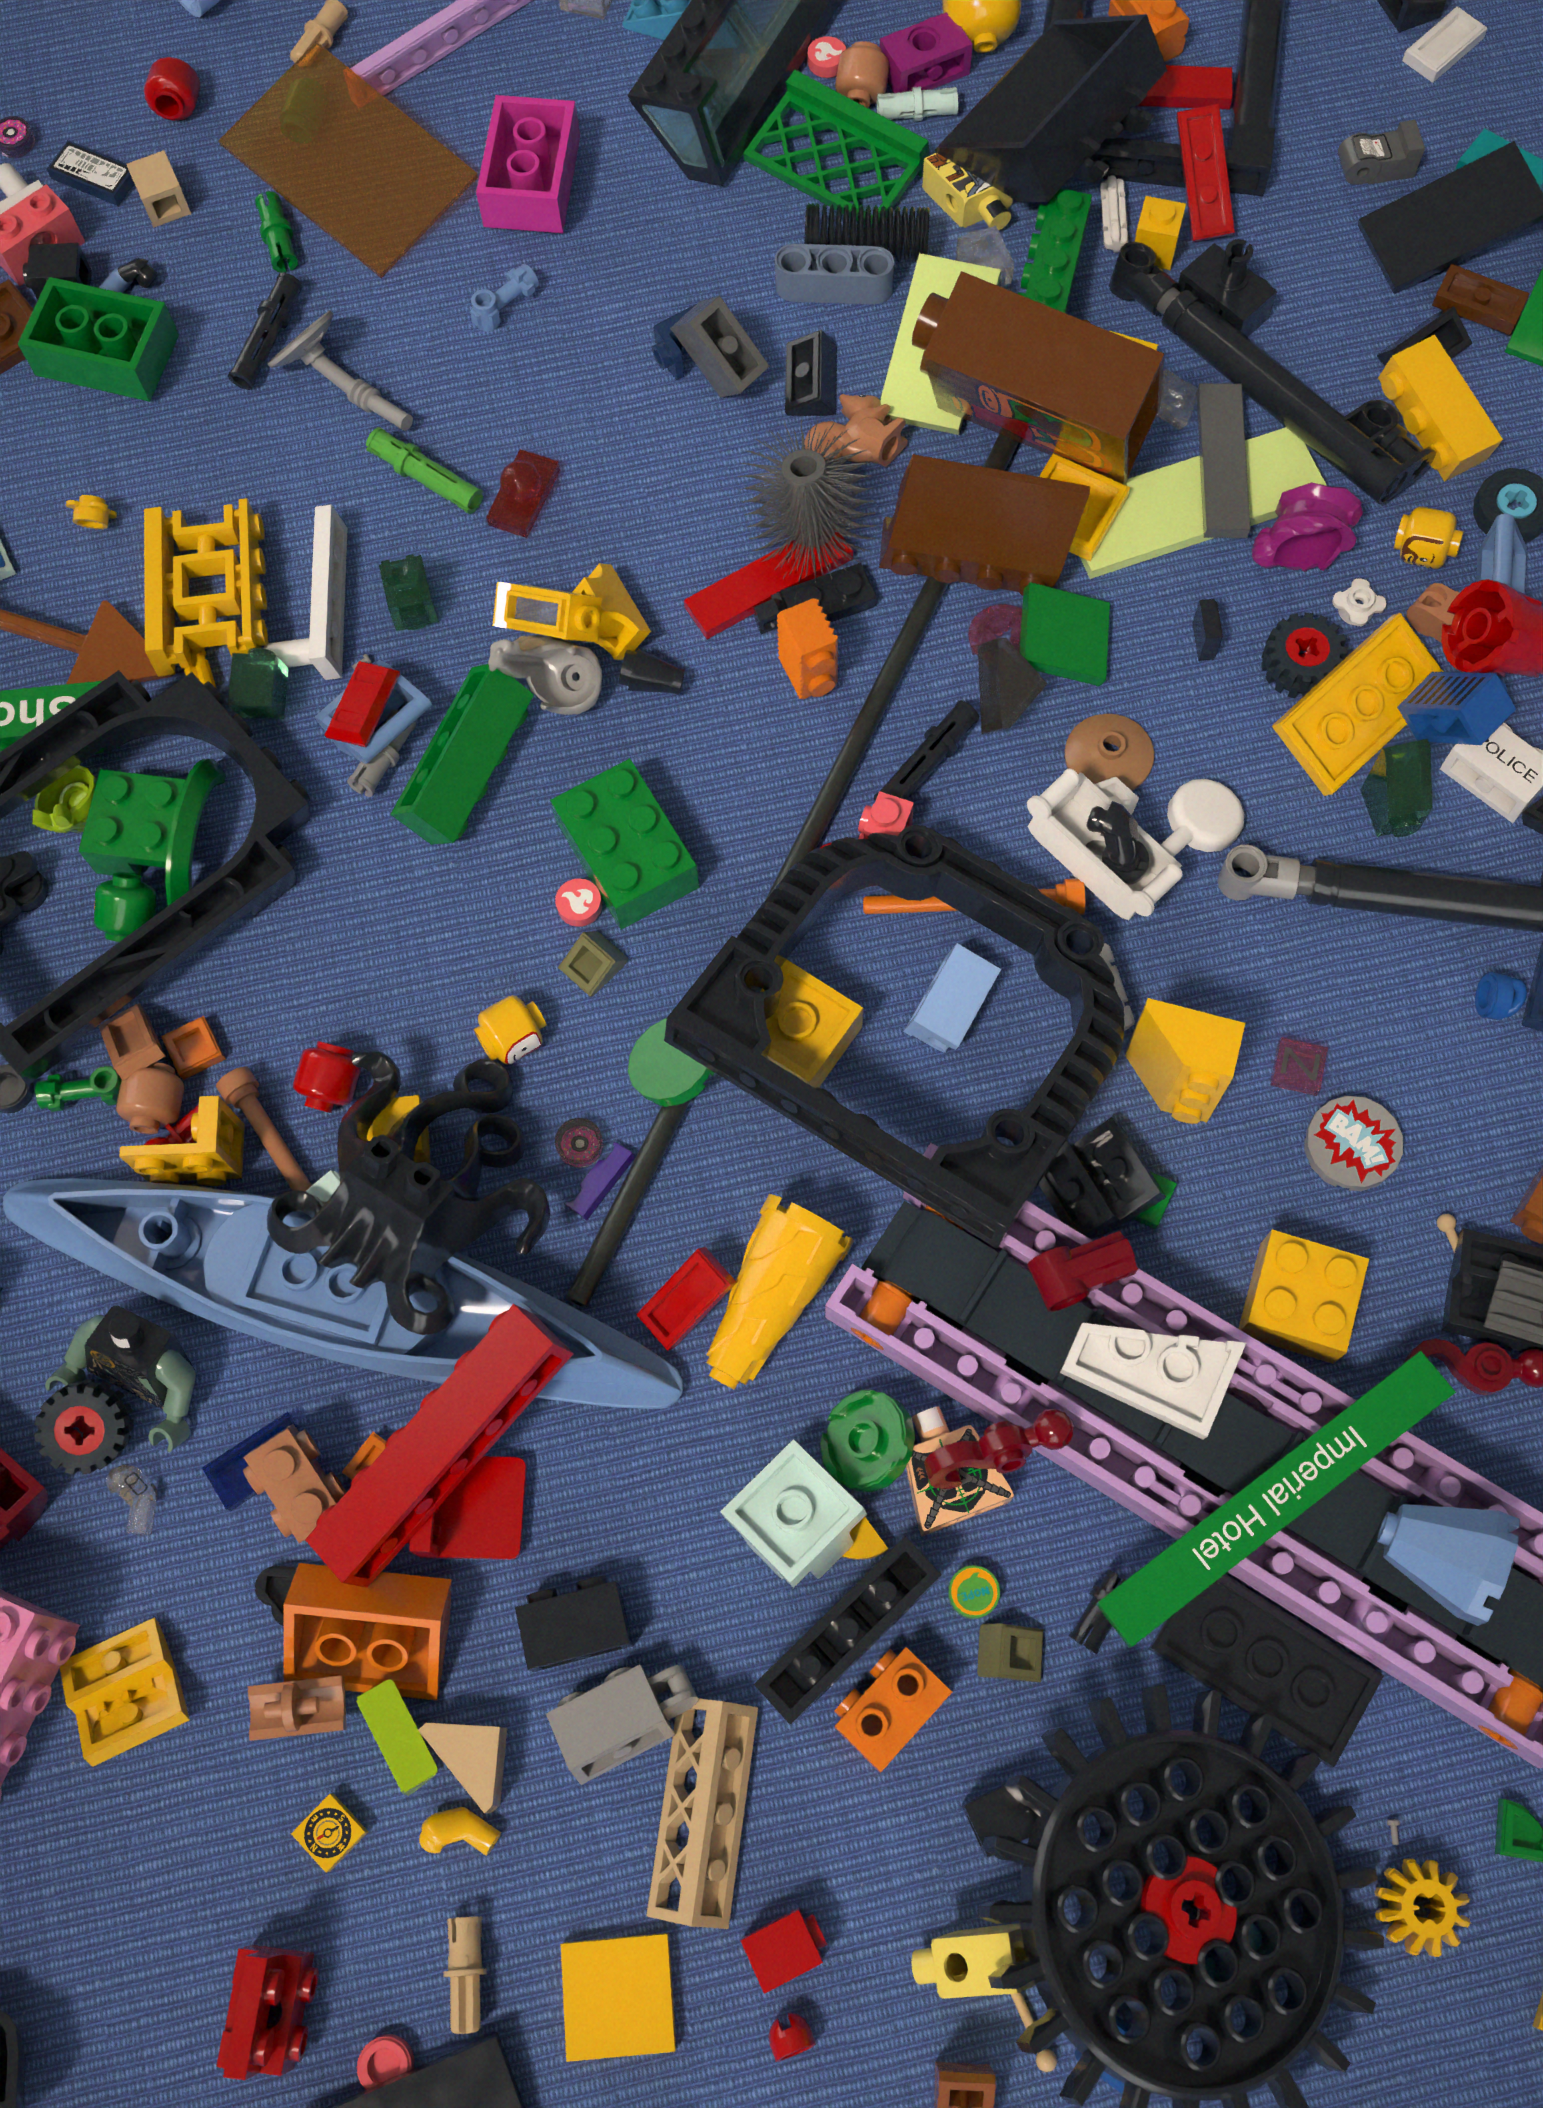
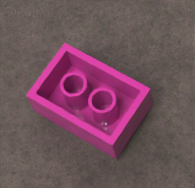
M495 95L476 191L484 227L563 233L580 142L575 101Z

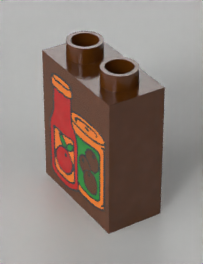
M963 271L960 272L949 299L936 293H931L917 318L912 335V345L924 350L920 371L929 376L939 409L1046 454L1052 455L1054 453L1125 485L1161 407L1164 353Z

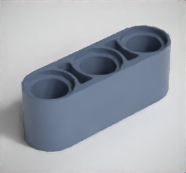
M787 244L781 247L775 255L776 292L781 298L791 302L881 304L892 296L894 257L887 249L877 246Z

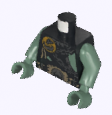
M117 1305L112 1306L105 1316L96 1315L84 1321L78 1327L64 1356L66 1363H63L47 1379L45 1384L46 1390L50 1391L59 1381L66 1386L75 1381L82 1382L86 1380V1375L82 1368L87 1367L88 1372L163 1409L164 1413L167 1414L166 1419L152 1428L148 1436L153 1446L167 1438L169 1443L167 1452L170 1453L189 1437V1426L182 1417L188 1414L196 1378L195 1369L177 1338L170 1331Z

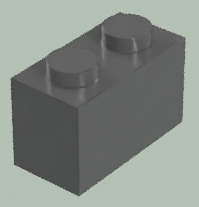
M720 295L699 301L670 328L720 397L740 394L770 367Z

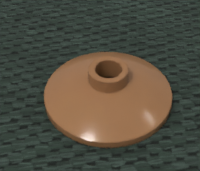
M1099 714L1083 720L1071 731L1065 745L1064 758L1067 769H1073L1077 774L1083 773L1093 784L1117 777L1133 791L1147 779L1154 762V748L1146 731L1135 721L1117 714ZM1104 744H1113L1119 749L1117 751H1108Z

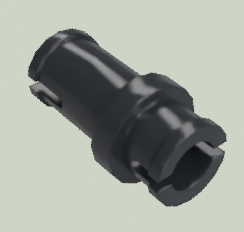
M1109 1569L1105 1573L1106 1576L1100 1586L1094 1585L1089 1594L1093 1598L1074 1630L1068 1635L1080 1645L1084 1643V1646L1095 1654H1098L1100 1651V1646L1112 1628V1625L1096 1603L1113 1591L1121 1581L1119 1575ZM1093 1628V1630H1092V1632L1090 1633L1089 1637H1088L1087 1640L1085 1641V1639H1086V1637L1088 1636L1089 1632H1090L1091 1629Z

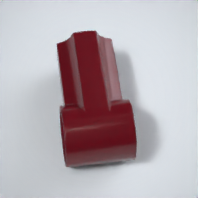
M1121 1231L1073 1249H1069L1068 1246H1061L1048 1250L1034 1257L1027 1264L1048 1312L1070 1307L1085 1299L1090 1294V1291L1132 1276L1138 1270L1133 1249Z

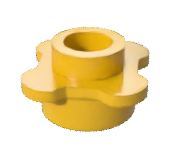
M81 495L79 496V501H66V507L73 509L72 521L76 525L91 529L108 528L109 518H117V512L110 510L106 500L103 498Z

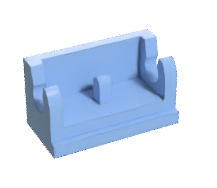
M957 943L945 956L903 1032L910 1036L913 1035L939 1051L946 1052L949 1047L956 1050L1001 969Z

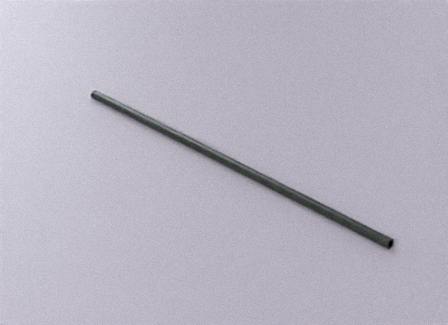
M999 434L983 467L1005 471L1019 442ZM927 577L766 899L793 865L802 860L807 853L817 848L948 583L937 581L934 577ZM691 1099L680 1105L661 1106L565 1297L570 1302L583 1308L588 1307Z

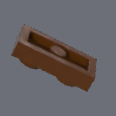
M1451 264L1432 306L1442 310L1454 306L1459 316L1511 335L1530 293Z

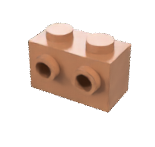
M292 1424L244 1456L249 1466L243 1469V1473L258 1495L265 1491L276 1508L270 1514L281 1533L286 1538L293 1534L298 1543H301L316 1528L319 1516L326 1509L337 1504L347 1492L333 1472L326 1475L318 1463L316 1457L321 1455L310 1434L305 1429L298 1432L295 1425Z

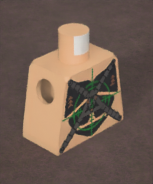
M940 1407L927 1409L912 1417L922 1443L913 1446L912 1457L906 1466L921 1537L1011 1502L1014 1494L1002 1473H998L996 1469L961 1467L958 1468L962 1480L961 1486L950 1489H938L931 1486L924 1466L927 1456L945 1445L959 1441L978 1442L980 1437L971 1425L950 1432Z

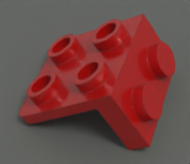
M483 1456L407 1542L410 1543L409 1551L424 1558L514 1560L518 1558L522 1547L527 1475L526 1463L519 1457Z

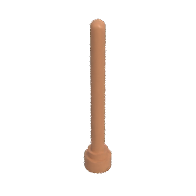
M239 1067L225 1074L216 1084V1088L227 1104H233L236 1109L241 1108L292 1191L308 1190L312 1186L257 1099L260 1095L257 1090L259 1083L250 1068Z

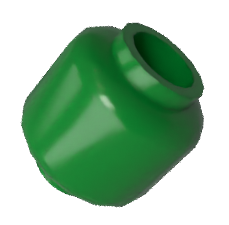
M128 872L114 873L112 880L102 882L96 887L94 925L100 931L105 932L106 939L116 942L122 941L155 916L157 895L155 889L148 884L142 883L141 876Z

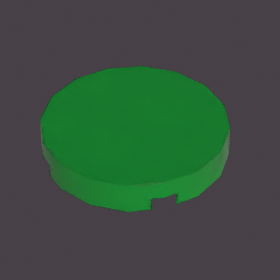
M667 1018L650 1026L639 1037L629 1055L628 1074L632 1086L647 1100L664 1107L680 1105L698 1096L706 1087L703 1083L708 1079L709 1074L714 1075L713 1071L664 1041Z
M861 1390L846 1396L832 1409L827 1418L831 1422L827 1428V1433L822 1432L820 1448L823 1464L837 1482L854 1491L874 1492L888 1487L903 1473L912 1457L915 1433L912 1418L901 1402L882 1392Z

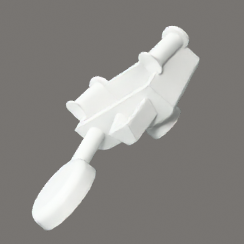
M1066 769L1040 796H1032L1027 801V808L1033 816L1028 828L1035 839L1058 859L1076 879L1083 882L1114 913L1121 918L1129 920L1136 913L1141 916L1151 915L1154 911V904L1181 879L1183 874L1180 868L1182 865L1174 856L1186 845L1205 852H1215L1229 847L1237 839L1244 827L1245 814L1240 800L1232 790L1220 782L1209 779L1191 780L1180 786L1168 803L1167 816L1171 829L1174 832L1161 844H1158L1138 825L1139 841L1146 847L1149 854V868L1140 881L1131 885L1124 883L1102 862V855L1106 848L1104 837L1100 836L1101 833L1089 831L1086 827L1092 808L1100 806L1108 810L1112 801L1122 804L1132 815L1139 797L1117 777L1093 784L1083 773L1077 774L1073 769Z

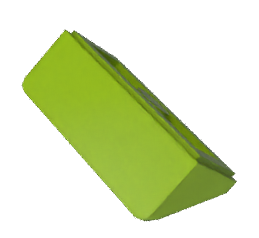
M389 1679L359 1695L356 1702L403 1795L409 1796L437 1774L438 1769L395 1683Z

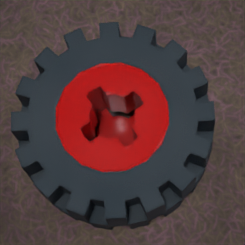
M1305 612L1303 618H1300L1298 613L1290 615L1288 621L1284 618L1280 620L1276 628L1272 629L1262 654L1261 667L1262 671H1267L1265 676L1267 682L1270 684L1275 681V690L1279 693L1284 689L1289 691L1288 697L1295 699L1297 693L1302 694V697L1305 696L1347 656L1348 647H1344L1346 638L1344 634L1337 635L1339 627L1335 623L1329 626L1326 624L1328 618L1320 615L1319 619L1316 620L1313 619V613ZM1301 650L1306 651L1304 654H1299Z
M86 1379L82 1382L75 1381L56 1391L41 1406V1413L36 1416L34 1425L38 1426V1431L34 1433L35 1442H41L42 1448L38 1450L44 1458L48 1455L52 1459L51 1466L56 1469L60 1466L65 1467V1473L73 1475L77 1471H82V1475L90 1474L97 1469L101 1470L116 1459L128 1445L131 1439L130 1431L134 1428V1419L129 1417L132 1408L130 1403L124 1404L122 1398L125 1395L120 1390L112 1391L110 1389L111 1384L105 1381L99 1384L95 1383V1379ZM73 1427H78L79 1430L83 1432V1438H81V1434L76 1429H73Z

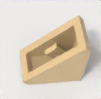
M425 1723L418 1729L484 1813L494 1812L501 1803L507 1728Z

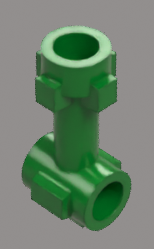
M113 1066L97 1068L91 1074L90 1079L64 1082L60 1074L48 1075V1080L36 1083V1100L41 1109L48 1108L51 1112L63 1111L64 1103H68L70 1100L100 1096L102 1101L108 1106L116 1105L122 1079Z

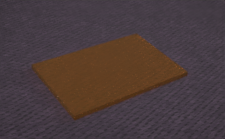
M317 41L218 140L225 150L380 278L405 255L478 178L477 172Z

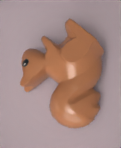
M841 394L839 397L843 406L841 412L849 419L848 423L844 426L837 422L824 421L818 423L817 427L815 424L810 431L809 447L815 427L816 431L812 442L813 451L817 439L818 447L824 432L825 435L827 434L821 444L820 453L824 451L826 444L828 447L834 437L836 439L843 432L844 434L828 449L823 458L835 452L837 448L840 449L843 445L845 446L849 442L857 440L844 448L832 460L863 451L851 457L848 461L856 463L872 462L887 467L907 446V439L901 436V431L906 421L902 418L892 421L891 417H886L891 408L887 404L881 405L879 398L876 396ZM809 432L804 440L805 449L808 447Z

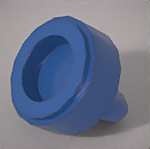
M1488 972L1481 978L1476 989L1475 1007L1477 1013L1481 1018L1494 1020L1511 1017L1520 1010L1526 1000V985L1522 980L1511 978L1508 974Z

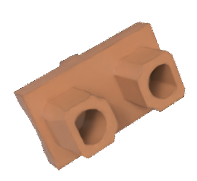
M345 1676L248 1686L250 1703L249 1741L347 1730Z

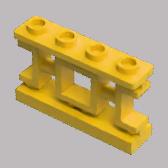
M248 498L238 500L239 509H234L232 504L224 505V522L189 527L181 510L172 511V517L166 518L162 507L144 509L145 653L158 677L175 675V664H180L181 668H189L190 649L227 645L234 662L243 661V656L249 655L253 663L262 662V646L268 645V632L264 619H261V610L267 609V598L264 586L260 583L259 575L266 573V564L263 551L259 548L258 540L265 538L262 517L260 513H253ZM240 536V564L233 549L215 551V547L239 544ZM174 539L180 551L198 549V553L174 556ZM225 574L226 593L189 597V578ZM242 607V635L235 620L217 622V617L241 614ZM175 610L181 622L199 619V625L175 628Z

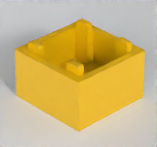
M786 960L780 967L783 972V986L776 1012L769 1019H766V1025L771 1038L767 1059L812 1087L817 1088L821 1086L861 1030L863 1007L789 960Z

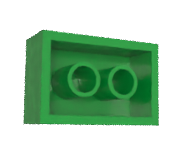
M48 277L19 339L18 346L35 376L150 402L177 342L179 333L165 302Z
M630 758L550 800L556 824L591 882L598 888L603 902L620 930L700 888L697 865Z

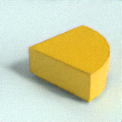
M864 1517L850 1531L849 1534L854 1544L842 1557L855 1560L872 1559L887 1552L888 1547L866 1517Z

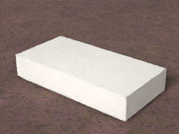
M1456 7L1406 50L1403 62L1433 83L1484 39L1487 27L1459 7Z

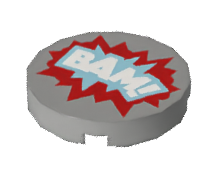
M1344 1096L1328 1101L1313 1115L1306 1130L1304 1151L1311 1168L1324 1182L1335 1187L1338 1185L1343 1188H1350L1349 1191H1364L1379 1186L1396 1170L1403 1155V1135L1396 1119L1382 1105L1366 1097Z

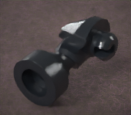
M1114 801L1111 802L1108 810L1100 806L1093 807L1086 827L1089 831L1101 833L1100 836L1104 837L1106 848L1102 855V862L1127 885L1137 883L1148 871L1149 854L1146 847L1139 841L1136 820L1122 804Z

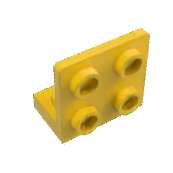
M199 1096L198 1113H194L191 1119V1133L193 1140L197 1143L121 1146L119 1157L148 1182L179 1185V1181L197 1180L198 1184L206 1186L226 1184V1179L242 1178L245 1124L219 1096Z

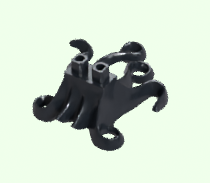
M363 1049L354 1052L351 1057L352 1063L369 1071L374 1082L373 1086L349 1108L341 1120L338 1129L337 1146L340 1178L338 1188L326 1204L318 1197L306 1191H287L278 1195L271 1202L267 1213V1230L270 1237L279 1247L291 1253L304 1254L318 1246H330L317 1261L318 1263L332 1269L346 1263H355L358 1267L349 1280L350 1284L364 1289L373 1283L382 1281L385 1283L388 1307L393 1319L410 1332L419 1335L435 1334L446 1329L454 1317V1300L447 1289L435 1277V1272L457 1251L475 1241L507 1214L517 1209L527 1211L529 1222L517 1238L515 1248L521 1254H528L547 1230L550 1219L549 1201L544 1189L533 1180L520 1178L505 1184L483 1198H479L477 1192L482 1164L493 1168H505L515 1165L523 1157L526 1147L524 1134L515 1121L507 1116L490 1114L503 1110L511 1102L513 1096L512 1079L505 1068L492 1060L479 1059L467 1064L454 1078V1091L443 1092L424 1100L405 1113L392 1126L386 1136L383 1134L378 1135L368 1141L367 1134L373 1121L398 1094L401 1086L400 1070L392 1058L382 1051ZM474 1079H484L494 1086L495 1091L471 1092L468 1088V1083ZM463 1108L489 1114L476 1120L468 1128L464 1135V1159L452 1177L441 1179L440 1170L427 1162H415V1148L419 1136L437 1117ZM487 1134L502 1136L507 1141L508 1148L502 1152H492L483 1147L481 1138ZM291 1212H303L311 1217L308 1222L298 1227H290L283 1222L285 1216ZM417 1292L431 1294L436 1299L437 1308L432 1312L425 1313L413 1307L409 1297Z

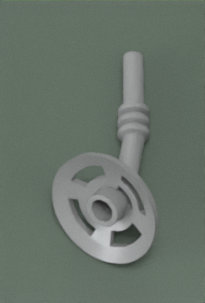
M331 310L312 323L267 363L270 368L301 359L306 365L310 363L317 371L345 392L348 400L362 408V410L368 413L375 412L403 431L408 430L412 425L413 417L381 397L380 391L364 380H355L323 354L325 348L321 345L320 341L331 324L334 315Z

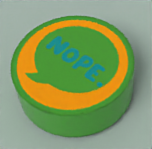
M971 1565L960 1569L952 1577L948 1586V1599L952 1608L959 1615L968 1619H980L987 1616L994 1610L1000 1598V1587L996 1577L989 1570L981 1566Z

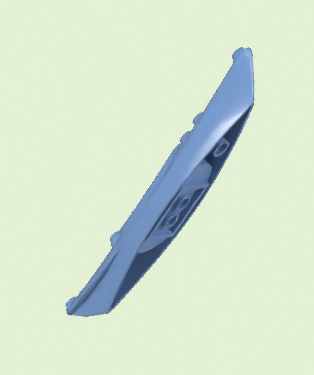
M78 1178L24 1181L11 1187L4 1195L3 1208L7 1219L33 1237L70 1257L146 1294L219 1325L317 1357L378 1372L443 1384L455 1371L454 1367L458 1359L467 1351L474 1349L489 1332V1326L495 1317L503 1311L509 1310L515 1304L535 1314L574 1353L535 1398L615 1408L666 1409L678 1402L683 1393L684 1382L679 1371L669 1362L637 1341L533 1286L458 1252L446 1260L435 1272L437 1281L447 1289L454 1300V1317L446 1329L435 1334L419 1335L410 1332L399 1325L391 1316L385 1283L379 1281L364 1289L358 1288L349 1283V1280L357 1271L358 1266L355 1263H346L332 1269L324 1267L317 1262L330 1246H318L304 1254L291 1253L279 1247L269 1235L266 1219L271 1202L275 1197L198 1186ZM291 1212L285 1216L283 1222L290 1227H298L308 1222L311 1217L303 1212ZM166 1234L170 1236L168 1240L161 1243ZM417 1292L409 1297L413 1307L419 1311L426 1313L432 1312L437 1308L436 1299L431 1294Z

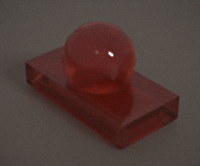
M520 449L514 462L508 463L501 472V488L486 516L488 526L528 538L560 472L559 461Z

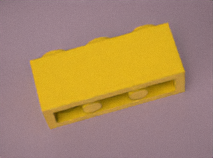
M1436 335L1393 355L1379 375L1378 379L1381 382L1385 396L1396 405L1403 416L1407 430L1415 435L1423 449L1432 447L1436 451V456L1430 466L1439 472L1444 482L1486 461L1503 441V438Z

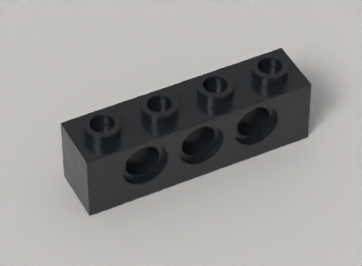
M905 1536L758 1679L754 1686L787 1723L792 1726L939 1581L942 1574Z

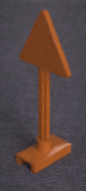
M107 600L101 602L86 635L0 609V630L79 654L66 684L104 681L118 670L130 683L135 679L139 682L173 676H157L145 653V639Z

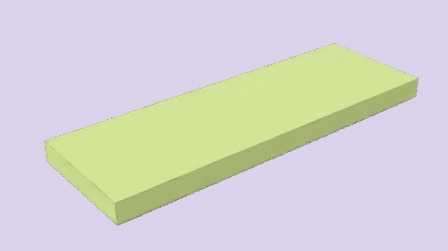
M1286 427L1245 440L1250 526L1278 517L1275 510L1282 492L1311 482L1326 485L1305 443ZM1200 455L1127 479L1125 485L1130 487L1129 496L1091 562L1081 557L1080 559L1089 578L1092 579L1213 539L1204 538Z

